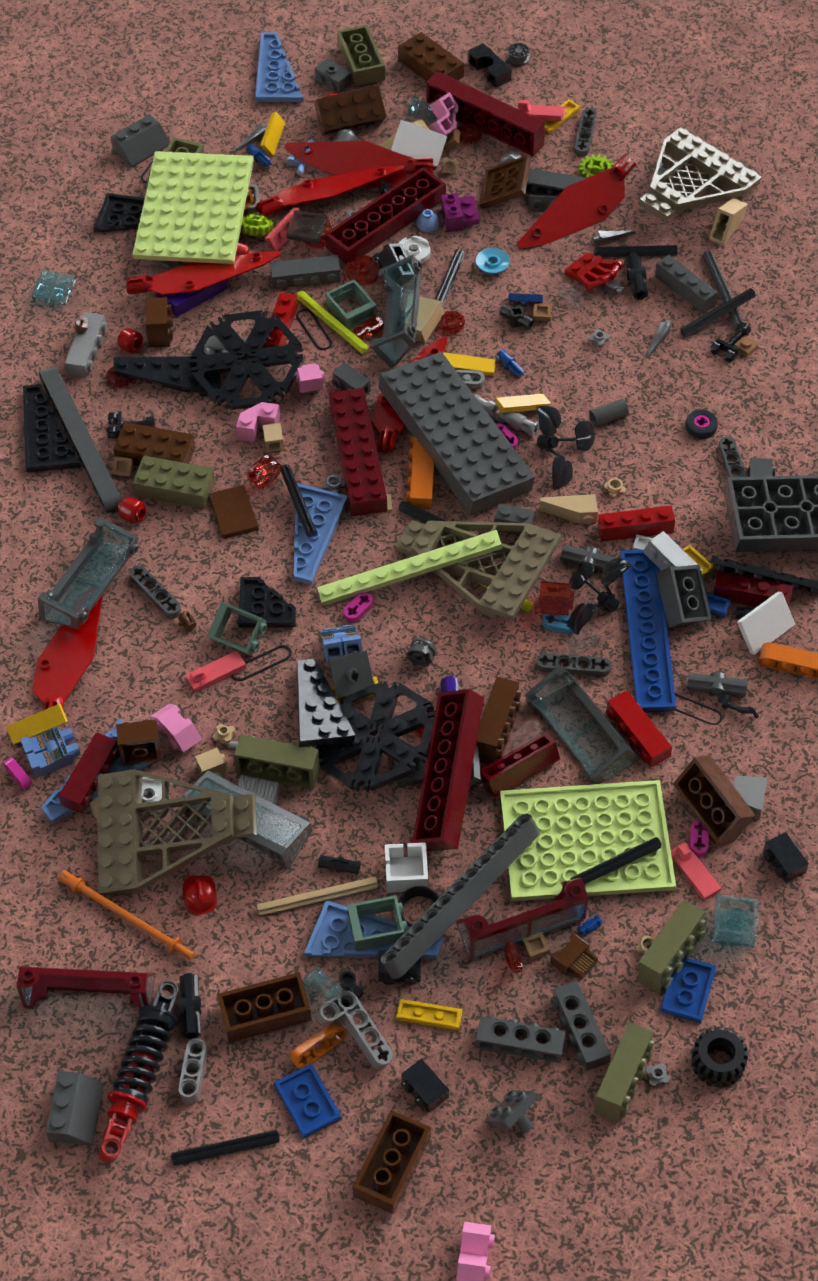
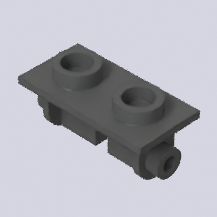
M529 195V211L545 212L557 197Z

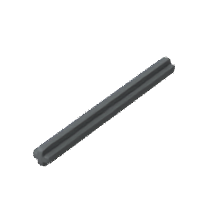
M711 250L705 251L703 257L725 303L733 297ZM738 308L728 312L735 328L743 322Z

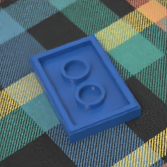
M685 957L681 971L678 974L674 972L671 976L673 980L668 989L665 990L660 1012L701 1023L717 966Z
M312 1063L273 1083L303 1139L342 1120L340 1112Z

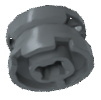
M523 43L510 45L508 47V62L517 67L526 65L529 62V47Z
M415 638L412 640L407 651V658L414 664L427 667L432 663L437 648L426 639Z

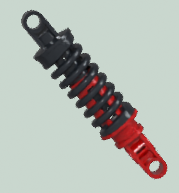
M164 981L160 984L152 1005H144L139 1008L136 1027L132 1031L133 1037L129 1039V1047L125 1050V1058L121 1061V1068L118 1070L117 1079L113 1083L114 1089L107 1096V1099L112 1104L107 1112L110 1119L98 1151L99 1158L104 1163H112L117 1159L131 1125L137 1122V1114L147 1110L149 1098L146 1094L151 1093L153 1090L150 1083L156 1081L154 1073L160 1070V1065L157 1062L163 1061L164 1055L161 1052L167 1050L168 1046L165 1042L171 1040V1034L168 1031L174 1030L178 1023L177 1017L171 1013L178 993V987L172 981ZM162 991H169L171 996H165ZM105 1147H112L115 1150V1154H108L105 1151Z

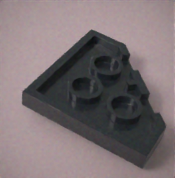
M240 577L239 609L265 619L267 627H296V607L293 604L285 601L281 594L268 587L260 577ZM239 615V628H255L257 622Z

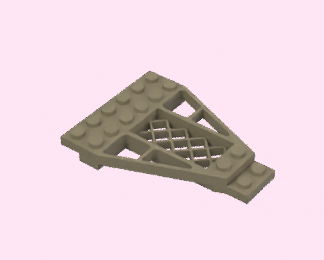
M680 127L664 139L648 193L639 199L638 205L666 221L673 215L682 213L687 208L736 197L742 200L760 182L762 177L755 171L743 166L742 163L733 160L727 154L720 152L714 146L702 141L701 138L692 135L688 130ZM665 152L666 154L678 160L679 162L673 161L669 157L665 156L663 153ZM660 163L670 168L662 175H658ZM716 185H718V186L722 187L723 189H725L726 192H724V191H722L721 189L717 188ZM707 192H709V193L712 194V195L703 196V195H705Z
M411 520L396 543L395 551L412 557L435 550L440 544L444 547V542L450 540L457 543V540L463 541L478 536L465 530L522 532L513 546L501 543L503 549L493 551V554L490 552L487 553V556L475 557L473 560L467 562L465 560L463 563H456L433 571L473 604L480 614L494 619L501 616L512 621L514 620L562 540L561 534L529 523L427 521L426 524ZM498 558H504V561L500 563H495L494 561ZM491 561L492 565L482 566V563ZM478 565L480 569L475 570L469 567ZM495 571L496 575L492 576L486 573ZM446 572L460 576L462 578L459 582H457ZM467 580L488 586L480 600L463 587Z
M136 769L98 775L99 894L101 895L120 892L123 894L143 892L145 887L222 844H228L237 838L257 836L256 796L254 794L232 796L227 793ZM142 777L162 782V799L160 801L142 803ZM169 784L199 791L201 794L169 799ZM200 804L196 810L191 806ZM209 805L211 812L204 818L200 813ZM175 807H181L178 812L172 809ZM190 808L194 813L186 821L181 816ZM163 809L159 815L154 812L155 810ZM171 811L175 816L167 824L163 818ZM152 813L156 818L148 826L144 821ZM199 816L203 822L195 829L191 824ZM180 819L185 824L176 832L172 827ZM161 821L165 828L158 835L153 830ZM142 825H143L145 828H147L146 831H145L143 834H142ZM209 825L212 828V832L205 838L201 832ZM190 828L194 833L186 841L182 835ZM171 830L175 836L167 843L163 838ZM152 833L156 839L148 846L144 841ZM199 848L170 865V852ZM163 853V869L143 880V856Z

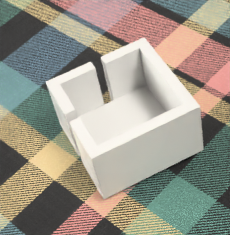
M407 843L408 857H404L403 844L385 845L387 893L404 892L415 886L428 887L426 843Z

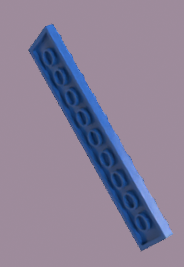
M643 550L620 551V558L632 564L622 574L635 700L644 712L676 711L666 616L656 575L657 572H660V568L647 557Z

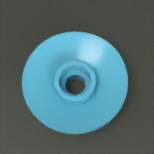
M499 248L484 249L476 257L477 267L489 274L501 273L510 264L509 255Z

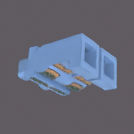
M344 625L342 627L321 630L326 662H329L328 659L343 656V651L345 655L352 654L350 653L351 651H362L360 635L358 636L355 625Z
M57 726L53 730L45 731L29 739L26 736L20 739L35 778L62 768L66 764H72L71 759L81 755L77 742L68 746L65 744L75 740L71 728L60 731Z

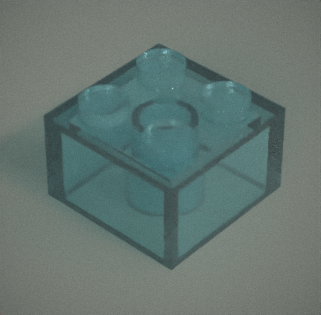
M717 894L714 906L712 943L754 948L757 937L759 899Z

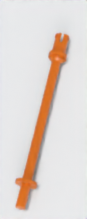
M67 870L61 872L64 874V877L59 875L58 881L70 887L72 892L76 894L82 892L169 947L168 952L171 955L178 952L189 960L194 958L195 953L181 945L182 939L180 937L174 940L86 886L83 878H77Z

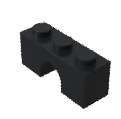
M482 43L468 50V62L476 70L487 68V80L495 88L511 81V67L502 61L491 48Z

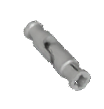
M478 394L475 395L492 419L501 423L507 422L511 428L517 431L522 430L528 433L530 437H534L538 432L539 422L534 423L519 413H503L500 411L499 419L496 418L495 413L499 408L495 402L484 400Z

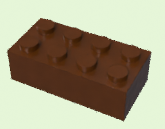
M422 32L398 46V60L425 81H428L437 71L458 81L464 77V63Z
M379 85L316 99L314 103L322 135L381 122L387 118Z
M124 422L114 447V454L118 457L133 458V466H140L144 455L189 464L195 450L194 434Z
M496 677L478 730L476 745L478 746L480 763L489 765L503 757V746L508 744L510 737L509 729H513L516 719L514 717L515 712L518 713L521 706L520 698L522 691L519 690V682Z
M711 756L694 757L673 783L674 787L718 845L733 843L756 817Z
M300 972L217 994L229 1042L312 1020L311 1009Z
M390 1110L352 1187L353 1197L394 1215L431 1139V1127Z

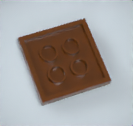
M525 155L486 169L479 206L482 209L525 195L531 164L530 156Z

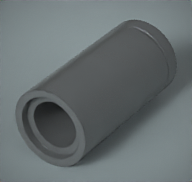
M624 399L589 410V418L594 427L629 415V409Z

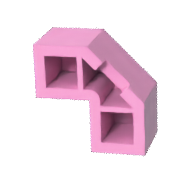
M449 92L429 105L438 120L429 125L428 128L443 135H447L457 126V121L455 120L458 104Z
M318 364L302 365L300 368H297L296 381L299 392L305 393L323 389L322 382H325L324 372L319 369Z
M261 402L241 412L236 425L237 440L255 442L258 430L263 429V425L279 423V405Z
M168 704L150 717L152 720L156 719L158 732L167 734L170 739L168 743L171 748L185 752L201 741L202 738L189 718L184 719L180 714L181 710L176 705Z
M464 1222L456 1281L489 1280L491 1266L487 1265L489 1248L493 1249L495 1235L491 1234V1225Z

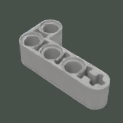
M344 991L321 1006L317 1013V1020L321 1025L329 1026L342 1019L374 1068L383 1069L390 1063L393 1057L390 1047L353 992ZM341 999L348 1000L350 1007L343 1006ZM329 1010L333 1018L325 1017L323 1011ZM353 1017L360 1018L362 1025H356L353 1022ZM365 1035L372 1036L374 1043H368L365 1040ZM383 1055L385 1058L379 1060L377 1056Z

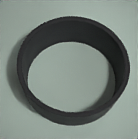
M415 886L404 891L398 903L402 902V905H404L409 899L417 896L428 897L436 902L440 896L429 887ZM401 915L402 921H406L407 926L411 927L413 924L405 920Z

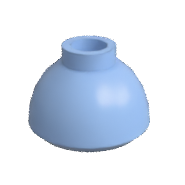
M425 209L416 221L418 229L424 232H432L440 224L438 216L430 209Z

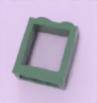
M355 280L325 293L326 306L349 330L377 317V305ZM355 296L362 306L345 313L337 303Z
M221 602L207 637L253 656L259 648L261 635H264L266 632L267 621L259 616ZM232 612L257 622L246 648L221 638Z
M396 895L347 905L356 951L394 944L408 930L406 921H402L401 915H404L402 902L398 903ZM393 911L397 931L366 937L362 936L358 917Z

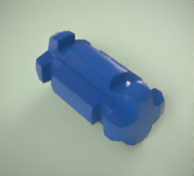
M594 915V918L583 922L582 926L579 925L577 930L584 937L586 933L589 934L596 930L597 926H602V920L598 915Z

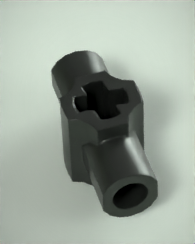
M503 305L500 309V315L509 319L510 326L514 328L524 327L528 330L532 328L534 319L525 315L523 307Z

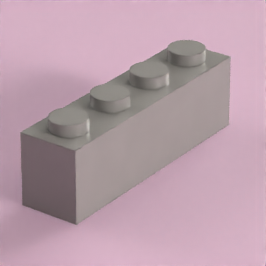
M84 312V316L89 319L87 331L81 334L76 333L65 361V367L69 375L88 377L89 371H92L94 367V358L98 357V347L103 344V334L108 330V322L105 320V315Z

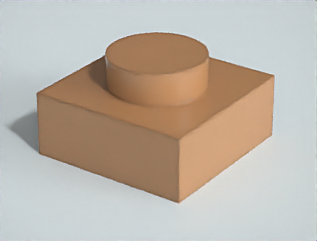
M456 128L446 135L445 150L449 151L459 144L460 131Z
M534 303V321L550 322L551 304Z
M746 335L734 344L738 352L746 357L751 355L759 346V343Z
M114 456L112 475L132 477L134 459Z
M542 932L522 939L530 960L550 953Z

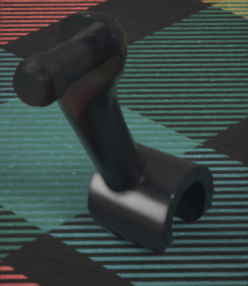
M724 693L720 695L718 702L722 703L724 709L730 708L742 714H753L755 718L759 717L755 707L734 705L730 703L731 697Z

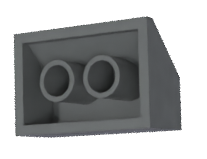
M150 114L110 136L113 151L131 167L155 155V151L163 150L170 144L161 124Z
M700 565L669 567L656 573L668 628L683 627L712 620Z
M58 1071L46 1130L49 1142L93 1146L104 1083L79 1072Z

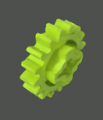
M594 154L591 157L585 156V160L581 159V163H579V175L585 178L591 177L612 168L614 163H611V159L606 160V156L600 157V154L597 157Z
M250 214L246 218L243 217L240 232L247 236L262 237L265 234L268 235L273 230L274 222L264 216Z

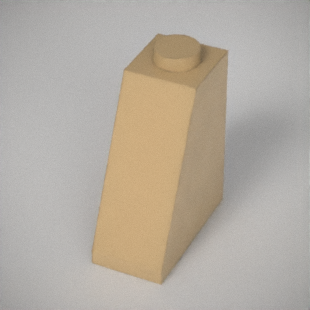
M733 198L718 208L709 239L725 245L744 219L748 204Z
M411 294L409 298L408 315L413 310V294ZM419 297L416 342L426 343L445 313L441 301ZM413 313L407 319V323L411 325Z

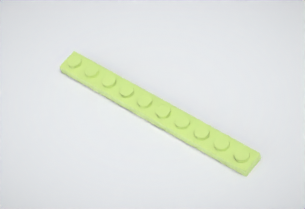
M497 530L326 584L317 587L322 605H329L357 596L363 592L379 589L500 550L503 547Z

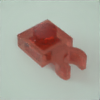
M376 314L362 322V327L353 329V332L358 338L363 340L368 334L373 336L384 329V322Z

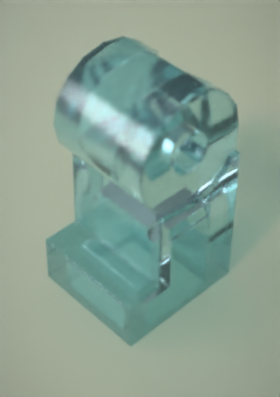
M413 95L408 104V116L434 122L436 116L429 107L433 102L420 101L419 97Z
M318 966L302 980L307 992L310 993L314 989L324 997L325 1002L342 993L340 985Z

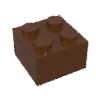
M167 298L146 299V330L149 347L170 346V340H173V329H170L173 327V316H169L172 315L171 305H168Z
M156 719L116 724L122 766L162 761Z

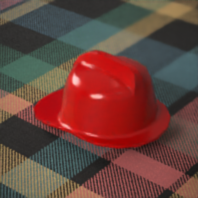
M190 875L185 879L182 890L187 911L195 916L213 912L217 906L214 880L210 876Z

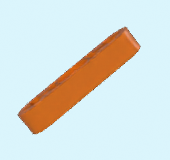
M338 1022L326 1026L292 1051L290 1055L291 1062L299 1069L313 1063L346 1038V1029ZM322 1041V1045L315 1049L316 1044Z

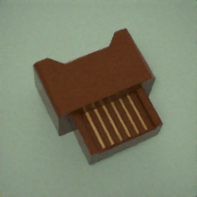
M573 932L570 935L571 941L560 952H554L551 955L550 964L567 976L569 973H572L579 980H582L598 963V957L589 951L590 945Z

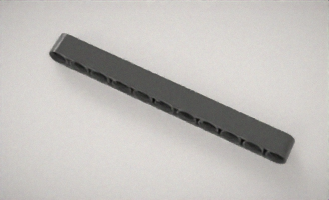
M53 366L39 371L41 382L44 383L43 386L47 394L50 395L49 398L55 407V411L59 419H61L65 431L68 432L67 435L71 443L74 444L73 447L77 456L80 457L79 460L84 470H86L85 472L90 482H92L97 496L99 495L98 498L103 509L105 508L104 511L109 512L117 509L122 501L120 494L57 367Z
M531 814L519 816L381 957V962L392 979L403 976L538 837L540 831Z

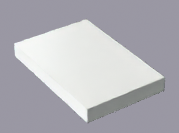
M400 120L391 150L412 159L433 158V167L437 168L447 136Z
M779 591L737 621L749 652L753 655L761 651L764 643L773 642L795 625L784 595Z

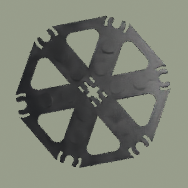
M259 310L222 315V318L218 317V325H215L213 322H210L211 328L207 325L190 357L191 366L197 365L191 368L192 376L215 404L217 401L218 406H221L222 402H227L225 405L226 409L237 410L251 408L261 402L277 403L275 396L280 395L283 399V392L287 396L298 374L297 368L302 366L304 357L303 354H297L298 352H303L301 342L279 316L276 319V315L273 314L271 318H267V311ZM253 319L255 325L246 342H244L231 327V324L234 321ZM275 328L280 329L289 340V343L284 346L264 348ZM211 336H215L229 353L204 355L202 350ZM245 357H249V362H245ZM291 364L286 378L281 382L276 381L265 368ZM229 372L224 384L218 390L213 389L204 378L205 374ZM249 377L262 392V395L254 398L240 399L238 396Z
M386 681L383 684L379 682L339 699V704L356 735L355 740L317 745L316 749H318L319 759H322L319 761L321 769L353 791L354 788L356 791H359L360 787L364 785L366 792H369V790L374 791L414 774L413 770H419L415 763L418 761L425 763L426 761L423 756L427 758L435 716L434 707L429 700L401 683L397 685L396 682H393V685L388 688L389 686ZM375 694L376 700L370 719L352 708V704L355 701ZM400 695H404L416 702L414 709L393 717ZM425 726L422 741L418 746H411L399 738ZM382 753L400 764L397 769L377 776ZM360 754L356 770L353 774L347 775L334 766Z

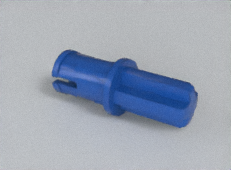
M254 144L247 146L246 152L253 156L255 162H259L265 168L272 165L271 159L265 155L263 150H259Z
M504 349L496 354V358L504 365L506 370L509 369L517 378H521L524 375V370L516 363V359L510 357Z

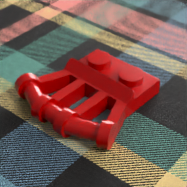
M587 252L567 267L564 272L566 276L580 282L588 292H591L594 288L605 286L609 280L616 278L618 270H621L623 267V262L618 259L614 261L603 260L601 256L596 257Z

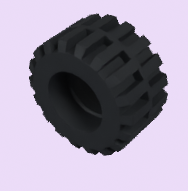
M715 1027L714 1031L709 1028L706 1030V1033L702 1032L699 1035V1039H696L691 1061L695 1074L700 1073L699 1079L701 1081L706 1079V1084L711 1086V1083H715V1087L720 1088L721 1084H724V1087H728L730 1081L732 1084H735L738 1078L741 1079L748 1059L747 1044H743L744 1039L741 1036L737 1037V1032L734 1030L732 1033L729 1032V1028L724 1027V1030H720V1027ZM713 1050H722L731 1057L732 1061L726 1064H719L711 1060L708 1053Z

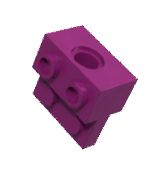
M458 193L441 195V211L446 232L463 230V226L480 224L474 196L458 197Z

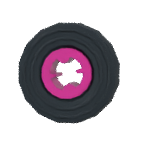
M695 410L688 415L685 425L687 432L691 436L698 439H706L716 433L718 421L716 416L710 411Z

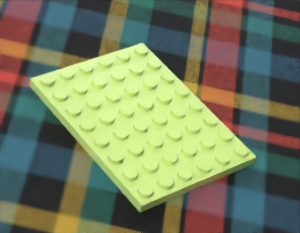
M155 151L132 254L133 259L234 264L254 162L253 156Z
M660 780L500 791L504 831L523 814H531L540 831L538 837L508 867L511 901L554 899L561 892V882L570 880L571 877L654 837H658L661 841L660 849L585 884L588 896L676 890Z

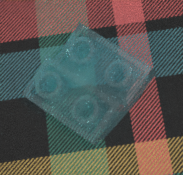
M43 269L31 297L35 300L65 306L69 292L72 293L76 276Z

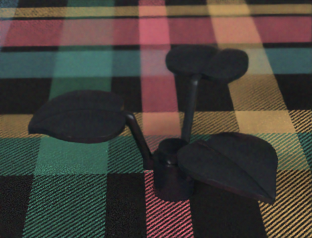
M549 405L537 406L539 427L542 432L537 438V445L540 449H546V452H551L558 456L554 459L552 465L553 489L558 490L570 482L573 476V468L570 461H565V456L552 449L557 447L559 442L576 440L577 449L587 451L595 441V432L591 423L583 420L579 421L575 427L576 437L557 438L553 434L557 433L556 429L561 425L559 411Z
M614 558L605 566L602 571L601 583L607 592H600L588 581L595 571L591 563L585 562L581 564L578 571L574 572L569 581V586L573 590L581 588L586 583L598 594V604L590 601L587 604L581 603L571 613L569 623L576 635L579 634L582 627L591 619L595 612V607L601 610L605 609L609 613L614 612L618 608L619 601L615 598L608 585L632 566L631 563L622 558Z

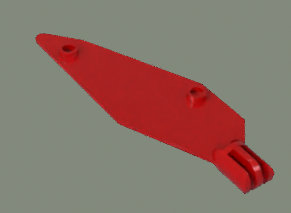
M369 141L286 143L284 146L286 151L301 162L332 175L377 167L404 166V170L391 174L385 179L363 185L362 187L379 188L383 183H389L391 187H394L422 167L433 174V158L412 159Z
M624 154L612 168L567 186L517 242V247L524 249L543 246L604 221L624 199L625 177L633 170L636 163L634 162L625 171L624 169L632 159L629 158L622 167L619 166L627 156Z
M404 166L377 167L305 180L299 185L281 191L278 196L258 202L256 210L262 216L267 217L282 211L285 206L333 198L373 181L385 179L391 174L404 170Z
M277 250L236 255L234 264L189 262L152 277L139 276L127 278L126 290L129 295L151 291L161 295L193 293L262 267L279 257L281 252Z
M441 337L425 347L411 362L439 352H445L448 342L447 337ZM381 392L371 418L372 424L380 433L376 448L378 452H381V449H383V452L388 453L390 450V453H393L397 437L406 426Z
M93 586L77 601L71 612L78 615L89 604L100 587ZM103 595L89 612L86 622L81 623L78 629L61 625L38 658L32 691L44 703L43 710L57 704H61L63 708L65 701L94 659ZM67 616L64 622L71 624V617Z

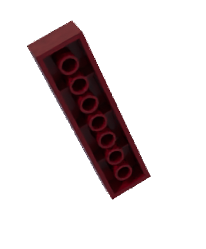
M439 71L426 82V106L429 107L433 102L450 92L458 104L457 121L532 157L544 146L545 122Z
M422 167L326 232V248L334 255H338V258L349 266L416 220L425 209H432L441 202V195L446 194V183Z
M364 388L330 392L329 407L351 517L387 512V495Z
M471 689L438 694L412 843H426V851L428 852L452 850L459 847L484 697Z

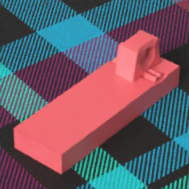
M519 100L517 109L545 121H562L566 113L565 106L530 105L529 100Z
M293 208L265 237L271 251L279 250L306 222L299 208Z
M238 650L199 669L191 671L186 675V679L193 691L197 692L247 667Z
M686 842L671 850L673 862L704 901L721 892L720 885Z

